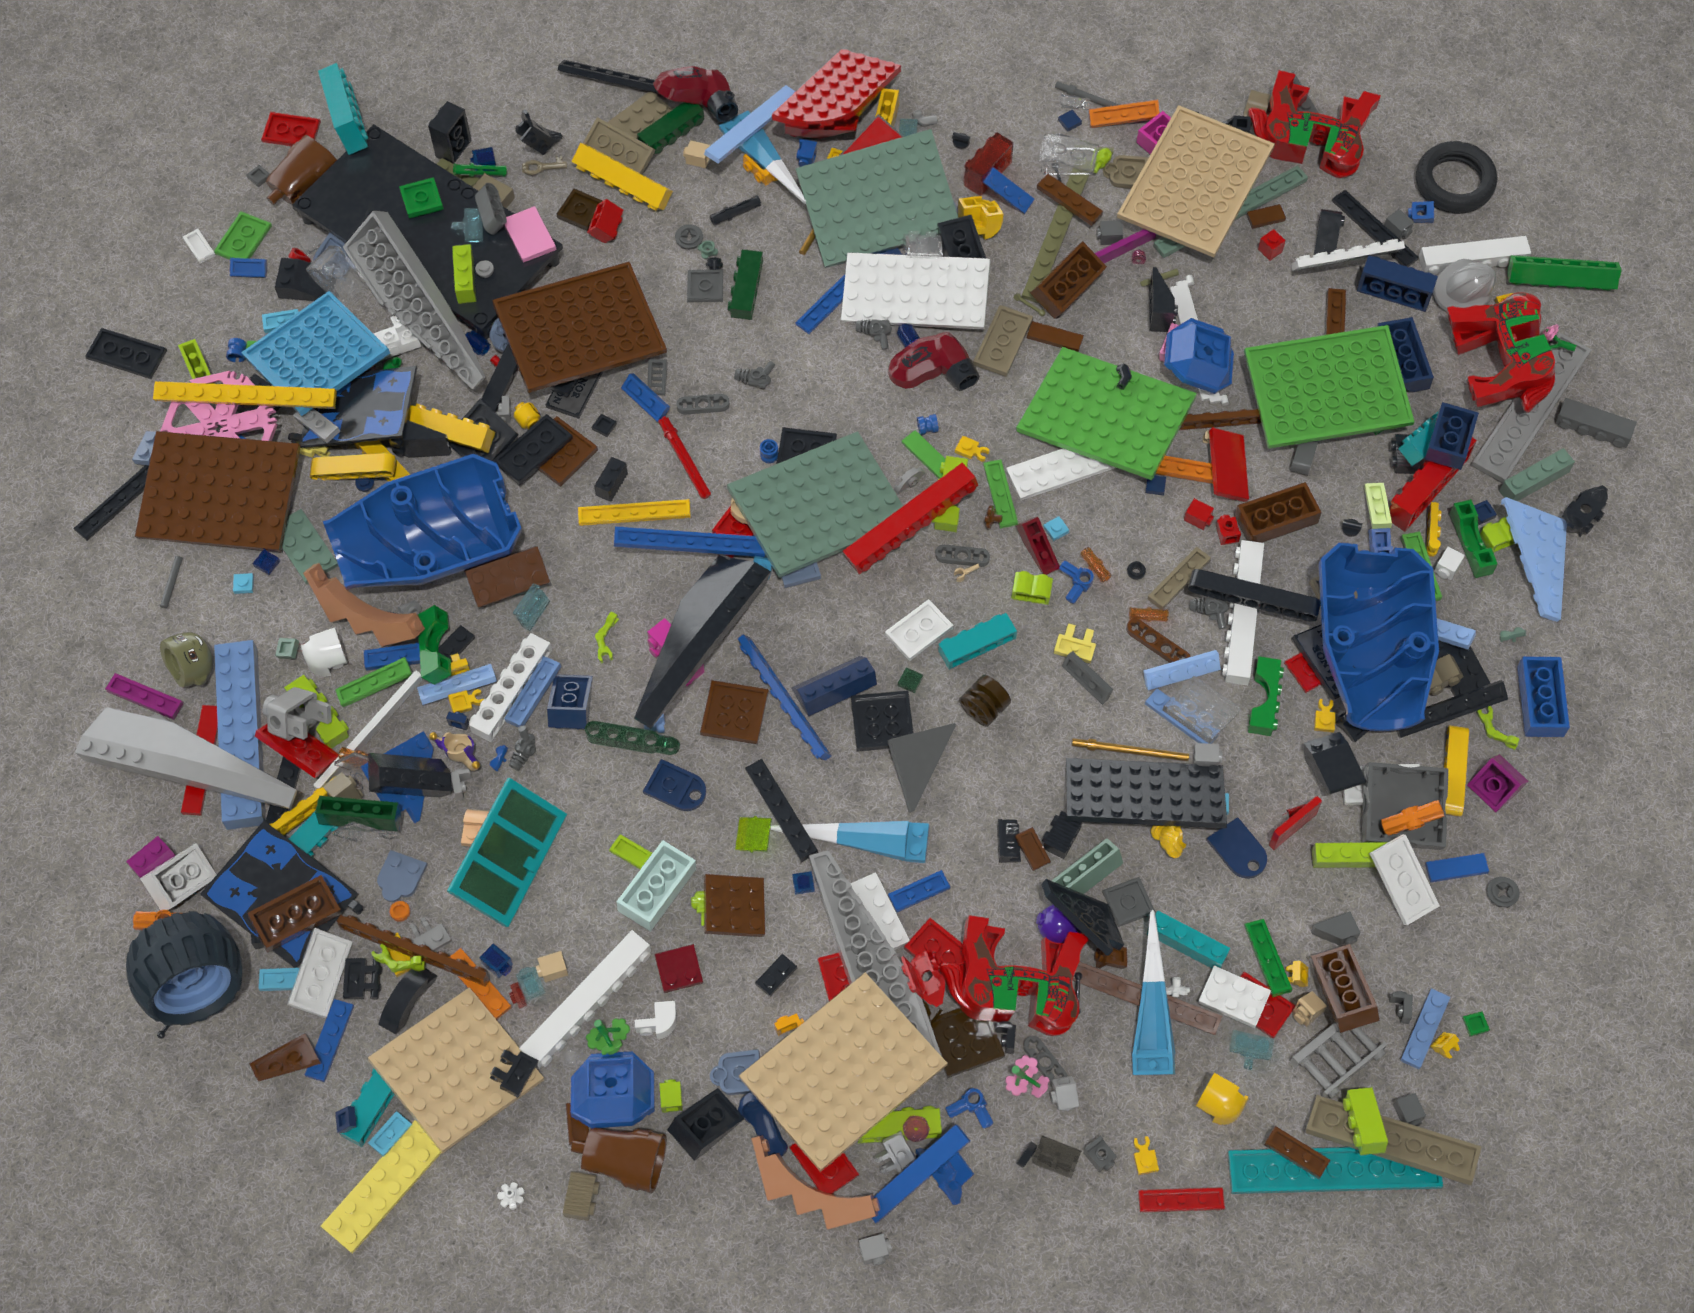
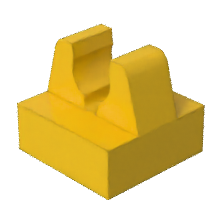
M458 653L451 655L453 661L451 663V676L470 671L466 658L460 660Z
M1293 961L1292 965L1286 967L1287 972H1293V975L1288 977L1290 984L1308 987V967L1302 961Z
M1443 1032L1430 1046L1443 1057L1451 1059L1452 1055L1449 1051L1451 1049L1459 1051L1458 1042L1460 1040L1456 1034Z

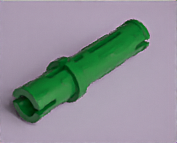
M453 164L454 175L474 177V175L483 176L485 173L489 176L505 177L507 174L506 165Z

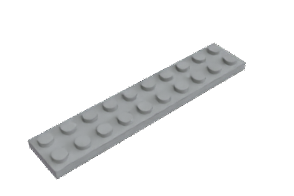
M1560 332L1557 335L1558 338L1575 344L1577 347L1575 352L1561 347L1551 349L1555 358V383L1551 392L1529 413L1524 411L1520 397H1516L1471 465L1502 483L1507 480L1592 350Z

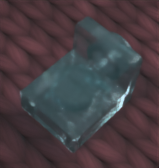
M535 967L523 968L516 974L526 1001L545 994Z

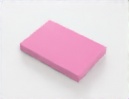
M535 206L506 217L507 222L504 226L523 263L556 250V246Z

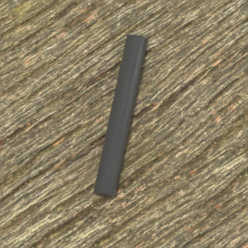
M175 556L160 603L161 608L168 607L183 559L180 556Z

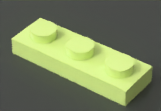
M1366 483L1364 490L1372 529L1391 528L1392 521L1384 483Z

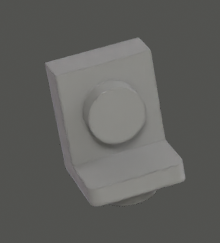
M502 396V403L498 405L499 412L496 413L506 423H511L509 396Z
M460 768L451 772L456 801L464 799L463 793L466 792L464 781L472 779L470 769Z

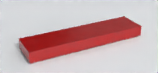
M1223 1188L1138 1191L1140 1213L1225 1209Z

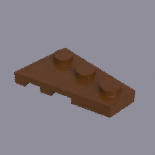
M304 1033L249 1064L259 1082L321 1063L307 1035Z

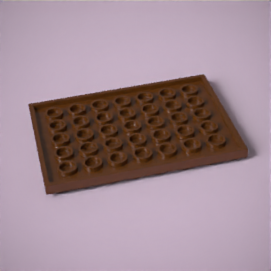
M630 261L492 300L528 393L667 353L666 345Z
M156 431L135 537L158 541L281 552L301 446L298 443Z

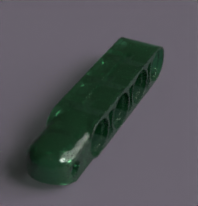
M590 721L585 726L586 738L592 744L649 754L660 753L666 755L676 754L680 749L678 739L659 735L652 730L599 721ZM592 731H599L595 735L590 734ZM611 734H617L615 738L609 737ZM631 737L637 738L635 741H628ZM650 740L656 741L652 745L647 744Z

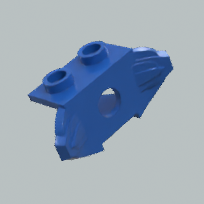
M918 1148L915 1153L919 1157L927 1149ZM958 1152L932 1176L939 1184L938 1187L947 1195L952 1205H957L960 1203L962 1196V1185L974 1173Z

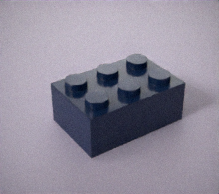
M1442 402L1425 460L1461 470L1466 460L1479 412Z

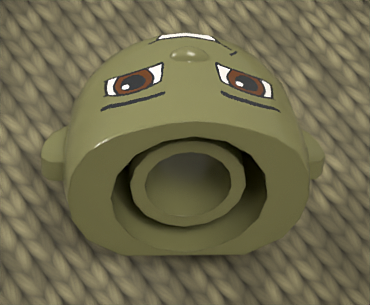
M183 632L170 636L160 642L163 662L180 687L185 688L194 684L200 686L206 682L213 668V657L207 643L201 636L193 632Z

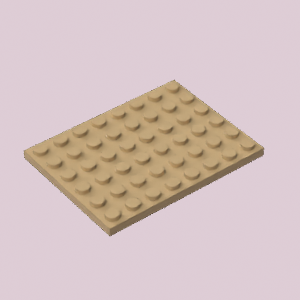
M1178 105L1121 206L1117 218L1215 257L1273 151L1275 144Z
M865 972L741 1073L739 1078L821 1172L945 1068L947 1062Z

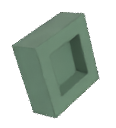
M279 638L275 656L280 659H295L299 641L293 638Z

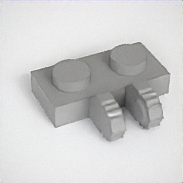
M425 917L421 918V924L427 930L422 935L419 934L416 925L413 923L409 925L416 937L411 941L418 946L424 944L431 948V951L435 952L452 942L442 923L431 929Z
M902 1131L883 1139V1145L886 1150L876 1154L873 1158L878 1163L891 1157L892 1161L882 1165L879 1169L883 1174L897 1169L900 1174L916 1160Z

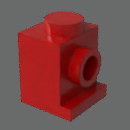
M1226 514L1217 519L1216 530L1220 544L1238 543L1241 531H1239L1236 517H1230V515Z

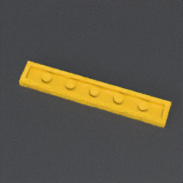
M690 499L578 507L579 526L691 518Z

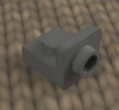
M1396 991L1391 994L1389 1002L1398 1003L1397 1016L1401 1017L1402 1024H1409L1412 1019L1413 995H1409L1404 991Z

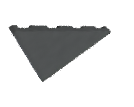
M955 723L887 740L909 813L915 811L956 727Z

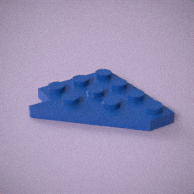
M423 731L384 754L432 758L433 746ZM368 763L361 766V769L369 781ZM376 793L380 801L398 802L400 811L402 812L406 809L414 823L420 821L424 796Z

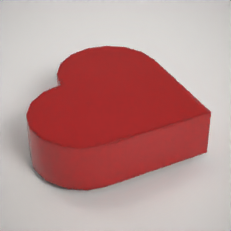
M292 248L288 256L289 258L301 259L307 262L311 261L298 248Z

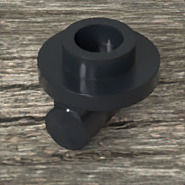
M954 132L952 136L953 145L956 148L964 149L969 146L971 136Z
M1344 519L1342 531L1347 536H1356L1361 531L1363 523H1359L1355 519Z

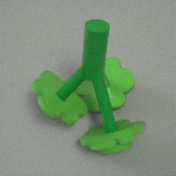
M613 1019L611 1028H606L601 1020H596L594 1022L596 1028L591 1029L590 1034L586 1035L587 1046L590 1049L602 1050V1055L615 1054L623 1045L621 1040L626 1039V1034L629 1033L630 1027L626 1024L625 1019ZM608 1032L613 1034V1041L610 1040Z

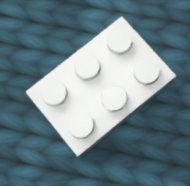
M928 599L886 630L885 636L911 661L951 631L953 624Z
M1214 966L1198 1004L1255 1028L1271 990Z

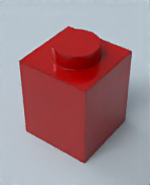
M1273 229L1260 239L1258 250L1271 261L1283 252L1286 240Z
M1194 498L1185 513L1184 521L1204 530L1207 525L1210 526L1215 518L1213 516L1214 508Z

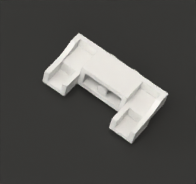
M397 316L390 317L393 327L373 333L390 351V354L380 361L421 347L419 339L410 332L406 325L400 322Z

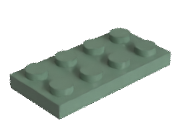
M302 509L287 517L282 549L305 584H308V581L303 573L312 565L320 563L325 574L339 566Z

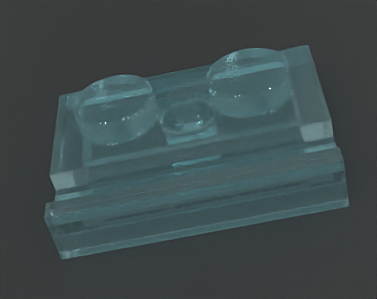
M532 584L513 612V615L517 616L516 619L523 628L529 631L550 603L543 590H540V586Z

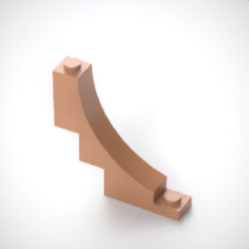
M320 563L312 565L303 573L330 622L347 618L355 634L372 630L380 646L414 639L425 629L417 613H390L363 602L349 590H346L336 577L328 579Z
M763 1136L751 1138L767 1201L792 1194L797 1215L822 1209L827 1230L879 1215L880 1204L878 1198H874L873 1194L846 1197L818 1190L799 1178L789 1168L779 1153L768 1156L770 1147L767 1139H764Z

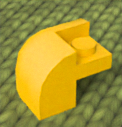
M982 196L959 198L958 218L972 215L978 235L982 234L984 240L998 233L1003 223V212L995 201L984 200Z
M1214 1073L1196 1106L1203 1112L1214 1116L1213 1123L1228 1125L1238 1119L1249 1098L1238 1092L1240 1087Z

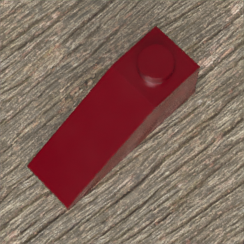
M1032 517L1017 524L1016 528L1022 542L1041 573L1047 575L1058 570L1060 567L1039 517Z

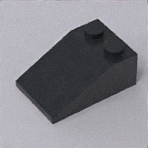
M972 215L937 223L945 257L987 259Z
M281 257L275 290L279 299L315 301L328 291L333 294L336 278L332 277L330 280H322L316 273L317 266L301 259Z
M1153 267L1149 285V332H1168L1171 323L1176 324L1178 305H1175V298L1157 267Z
M409 420L406 422L403 438L389 439L392 452L398 457L450 456L452 453L446 434Z
M1341 732L1332 733L1304 743L1305 761L1329 794L1366 783V778L1354 753Z
M717 1088L676 1116L667 1131L695 1161L740 1124L744 1118L721 1090Z

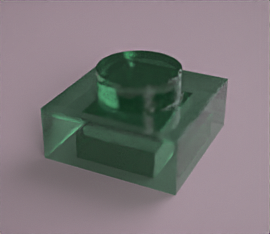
M906 667L898 681V686L916 693L923 679V674Z

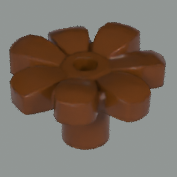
M989 505L987 510L988 516H985L986 528L991 529L994 522H1002L1003 516L996 514L994 505Z

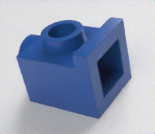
M800 139L796 159H799L798 165L802 167L814 163L817 154V142Z
M1434 201L1412 202L1411 208H1408V217L1414 223H1433Z

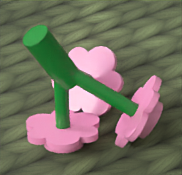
M1557 324L1547 327L1541 335L1545 334L1548 344L1553 340L1558 343L1550 345L1551 349L1561 347L1575 352L1577 345L1563 341L1556 336L1559 331Z
M1024 1055L1022 1059H1017L1015 1062L1016 1066L1012 1067V1072L1015 1075L1006 1077V1089L1011 1091L1013 1095L1019 1096L1021 1092H1027L1026 1086L1030 1082L1033 1084L1031 1094L1039 1098L1047 1091L1049 1078L1040 1076L1038 1080H1033V1074L1038 1072L1036 1067L1038 1062L1035 1058H1029V1056Z

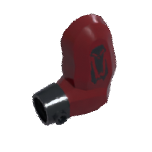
M687 66L661 72L653 83L655 89L669 100L704 105L719 122H729L738 114L739 109L734 98L735 94L731 92L727 79L719 70H706L696 66Z
M949 332L915 340L891 359L888 366L890 380L896 386L905 389L915 388L926 380L934 379L943 373L957 390L963 391L975 385L980 377L966 349Z

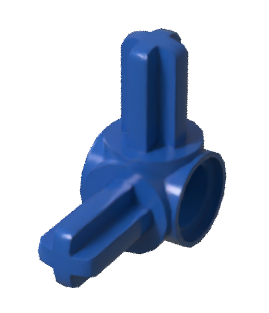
M1063 561L1059 570L1073 578L1072 583L1074 584L1067 594L1066 600L1074 604L1082 592H1086L1092 586L1094 575L1090 569L1082 567L1078 569L1069 562ZM1086 576L1089 578V581L1082 582L1080 578Z
M976 1088L969 1089L966 1094L962 1095L963 1099L946 1107L950 1118L969 1110V1112L976 1114L983 1129L993 1125V1120L986 1109L988 1104L982 1092ZM972 1095L980 1096L977 1104L970 1103Z

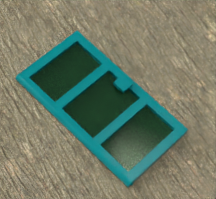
M507 778L447 892L502 926L509 927L567 813L513 779Z

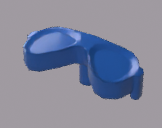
M505 745L496 748L497 757L490 761V766L495 771H499L498 769L502 761H507L504 756L508 747Z

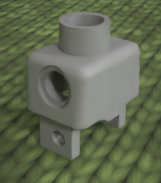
M297 687L291 688L280 696L269 695L263 704L262 711L267 717L268 731L288 741L294 737L303 740L307 738L309 728L317 721L326 724L331 722V705L317 700L316 693ZM301 704L305 706V711L299 708Z

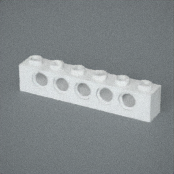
M530 633L528 638L523 639L519 651L513 654L507 669H503L497 684H493L489 696L481 702L477 714L471 717L469 727L472 733L492 742L504 724L505 716L541 662L543 656L548 657L551 653L550 642ZM528 655H534L531 658H526ZM518 670H524L522 673H516ZM513 685L512 688L506 689V686ZM499 700L503 701L501 704H495ZM487 716H493L489 720L485 719Z

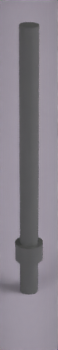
M1059 81L1055 84V88L1065 91L1071 96L1076 95L1105 107L1119 105L1077 89V86L1071 84L1066 85Z

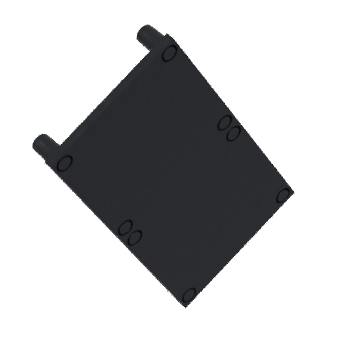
M373 124L366 131L369 137L366 140L368 147L350 155L346 151L292 204L293 209L300 213L305 224L311 225L315 223L344 243L361 226L363 219L366 218L365 213L368 210L375 209L381 212H388L434 281L453 314L473 326L480 339L486 340L490 338V325L498 318L492 300L522 292L547 265L549 267H556L560 263L559 252L563 249V244L552 238L556 250L523 263L505 226L496 234H490L485 230L475 199V195L478 192L477 189ZM434 177L443 209L409 218L399 186ZM503 207L506 217L514 215L513 212ZM471 244L474 257L476 302L458 303L455 293L453 246ZM486 260L493 264L494 271L490 277L482 278L476 273L475 267L480 261Z

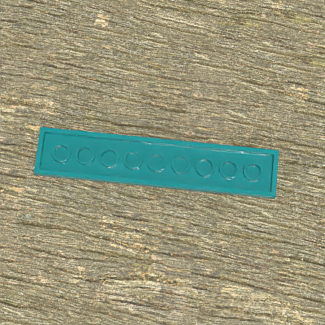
M1351 1147L1312 1148L1330 1159L1320 1179L1271 1149L1228 1151L1231 1194L1443 1188L1442 1176L1373 1154L1360 1155L1359 1150Z

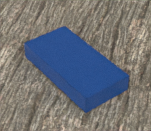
M230 258V276L266 278V259Z

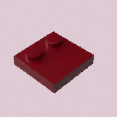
M694 944L655 954L664 993L703 984Z

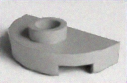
M921 467L910 469L901 477L903 479L899 485H895L894 491L899 495L909 486H915L919 478L925 475V471Z

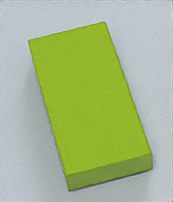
M621 834L609 849V852L640 870L653 854Z

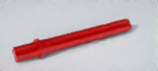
M662 417L658 422L664 431V437L669 440L700 497L707 499L711 496V492L679 438L677 428L673 427L668 417Z

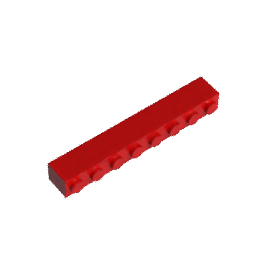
M962 462L844 549L843 553L858 574L869 570L871 565L878 560H882L887 553L897 549L902 542L913 537L922 527L928 526L937 516L943 515L949 507L959 503L967 494L974 492L976 487L979 486L976 477Z

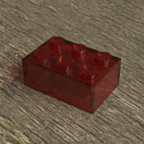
M998 132L992 137L990 136L985 145L976 151L975 156L965 163L964 186L977 195L982 196L989 188L982 181L991 168H995L1002 174L1012 163L1014 142Z

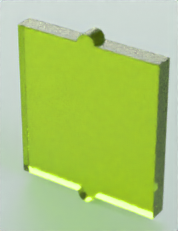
M757 816L739 817L735 850L750 851V853L754 851L768 852L772 819L757 818Z

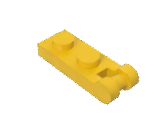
M1431 502L1427 519L1426 550L1431 557L1437 555L1441 545L1437 538L1440 537L1441 533L1438 521L1441 520L1442 511L1439 510V503Z

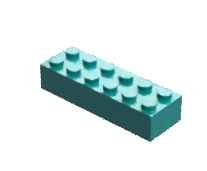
M335 63L319 70L318 73L333 126L346 151L350 155L368 147L366 140L369 137L365 131L366 128L362 121L363 118L359 111L360 108L356 101V95L353 92L354 88L351 82H348L344 69H340L338 64Z

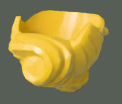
M1152 826L1151 836L1155 840L1160 841V845L1171 858L1180 857L1186 848V844L1183 842L1181 827Z

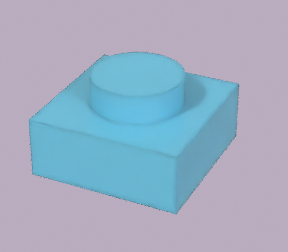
M1060 516L1043 525V528L1053 541L1069 533L1068 527Z
M253 573L234 574V594L253 593Z

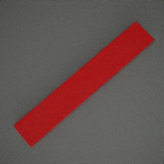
M202 705L196 735L215 746L218 735L217 706ZM186 785L181 808L182 815L202 816L206 789Z

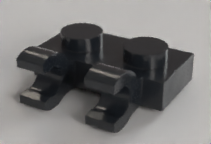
M504 1049L500 1056V1061L512 1066L508 1073L494 1067L490 1073V1079L495 1082H501L500 1089L518 1098L538 1065L539 1060L522 1051L516 1056Z

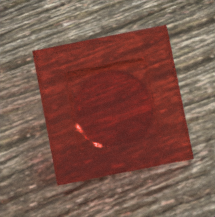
M518 983L511 984L512 992L509 993L512 1003H517L519 1009L527 1006Z

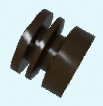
M982 675L972 685L973 689L969 688L965 692L966 694L959 698V703L963 710L976 722L988 727L998 717V713L1003 712L1010 705L1011 698L999 682L988 675Z

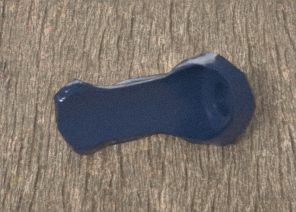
M752 1092L747 1093L740 1100L739 1114L753 1126L757 1137L763 1136L764 1139L768 1140L770 1147L768 1156L779 1153L782 1157L787 1152L788 1145L782 1138L774 1118Z

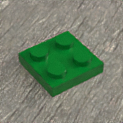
M434 177L399 186L409 218L443 209Z

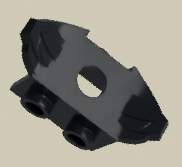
M526 110L522 111V122L516 125L515 128L516 133L522 136L520 141L542 155H545L555 142H559L563 137L561 133L546 129L533 121Z
M1603 485L1580 492L1576 501H1572L1563 512L1562 518L1565 519L1567 525L1572 529L1581 530L1578 535L1579 537L1584 532L1588 534L1594 527L1592 523L1595 520L1599 522L1605 514L1603 510L1607 504L1608 489ZM1588 505L1591 508V512L1583 513L1580 507Z

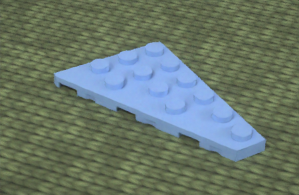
M1505 497L1501 500V504L1505 505L1508 514L1506 519L1510 525L1514 542L1519 545L1522 554L1520 559L1524 565L1528 582L1532 583L1535 594L1533 596L1538 605L1539 614L1541 617L1558 622L1561 620L1567 523L1562 518Z

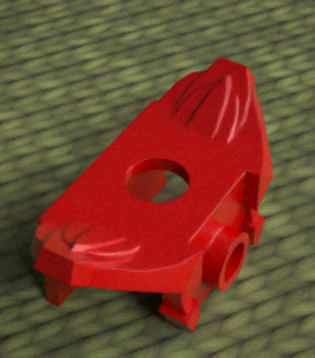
M931 950L922 951L915 955L911 963L904 956L901 957L904 964L901 968L910 980L908 986L912 993L916 992L928 1004L935 1007L943 1004L946 978L940 973L939 969L941 967L935 953L931 952ZM931 971L932 978L929 981H923L924 973Z

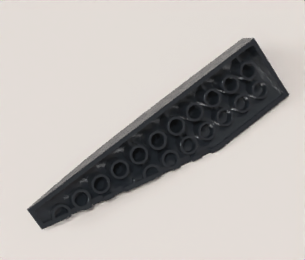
M721 555L717 556L680 601L635 714V720L650 729L653 727L764 589L771 571L753 561Z

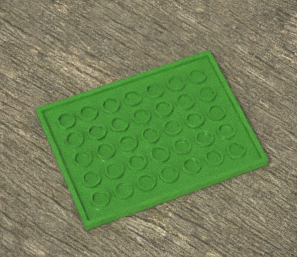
M1388 325L1244 349L1268 449L1414 425L1415 421Z
M1062 347L1017 425V432L1152 480L1192 407L1197 393L1131 370L1132 379L1126 388L1121 390L1117 387V383L1121 379V375L1118 374L1119 371H1116L1117 365Z

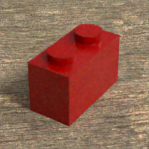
M605 199L597 205L587 233L602 243L614 240L618 233L616 231L617 227L623 219L621 217L623 209L610 200Z

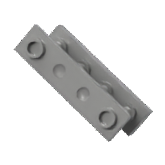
M1335 1022L1294 1055L1290 1063L1295 1069L1299 1065L1305 1066L1326 1089L1322 1097L1327 1098L1329 1096L1332 1099L1340 1092L1339 1087L1373 1059L1378 1061L1385 1055L1384 1050L1387 1043L1384 1042L1377 1047L1360 1027L1352 1029L1351 1031L1371 1052L1362 1060L1342 1038V1033L1339 1032ZM1330 1040L1336 1042L1356 1064L1350 1071L1347 1072L1326 1049L1327 1046L1325 1044ZM1315 1052L1318 1055L1320 1054L1341 1077L1333 1085L1312 1063L1310 1056Z

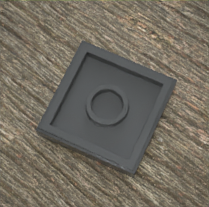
M723 269L688 270L687 302H723Z
M1140 877L1102 890L1118 927L1150 916V912L1154 910Z

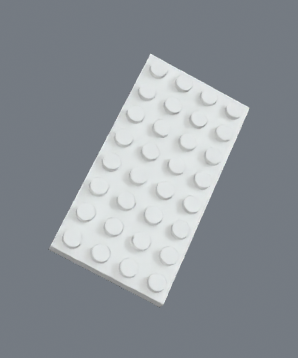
M848 253L841 322L856 323L857 321L870 319V322L872 319L890 320V325L984 329L990 259Z

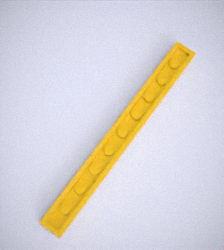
M155 381L153 400L335 409L337 391L328 388Z

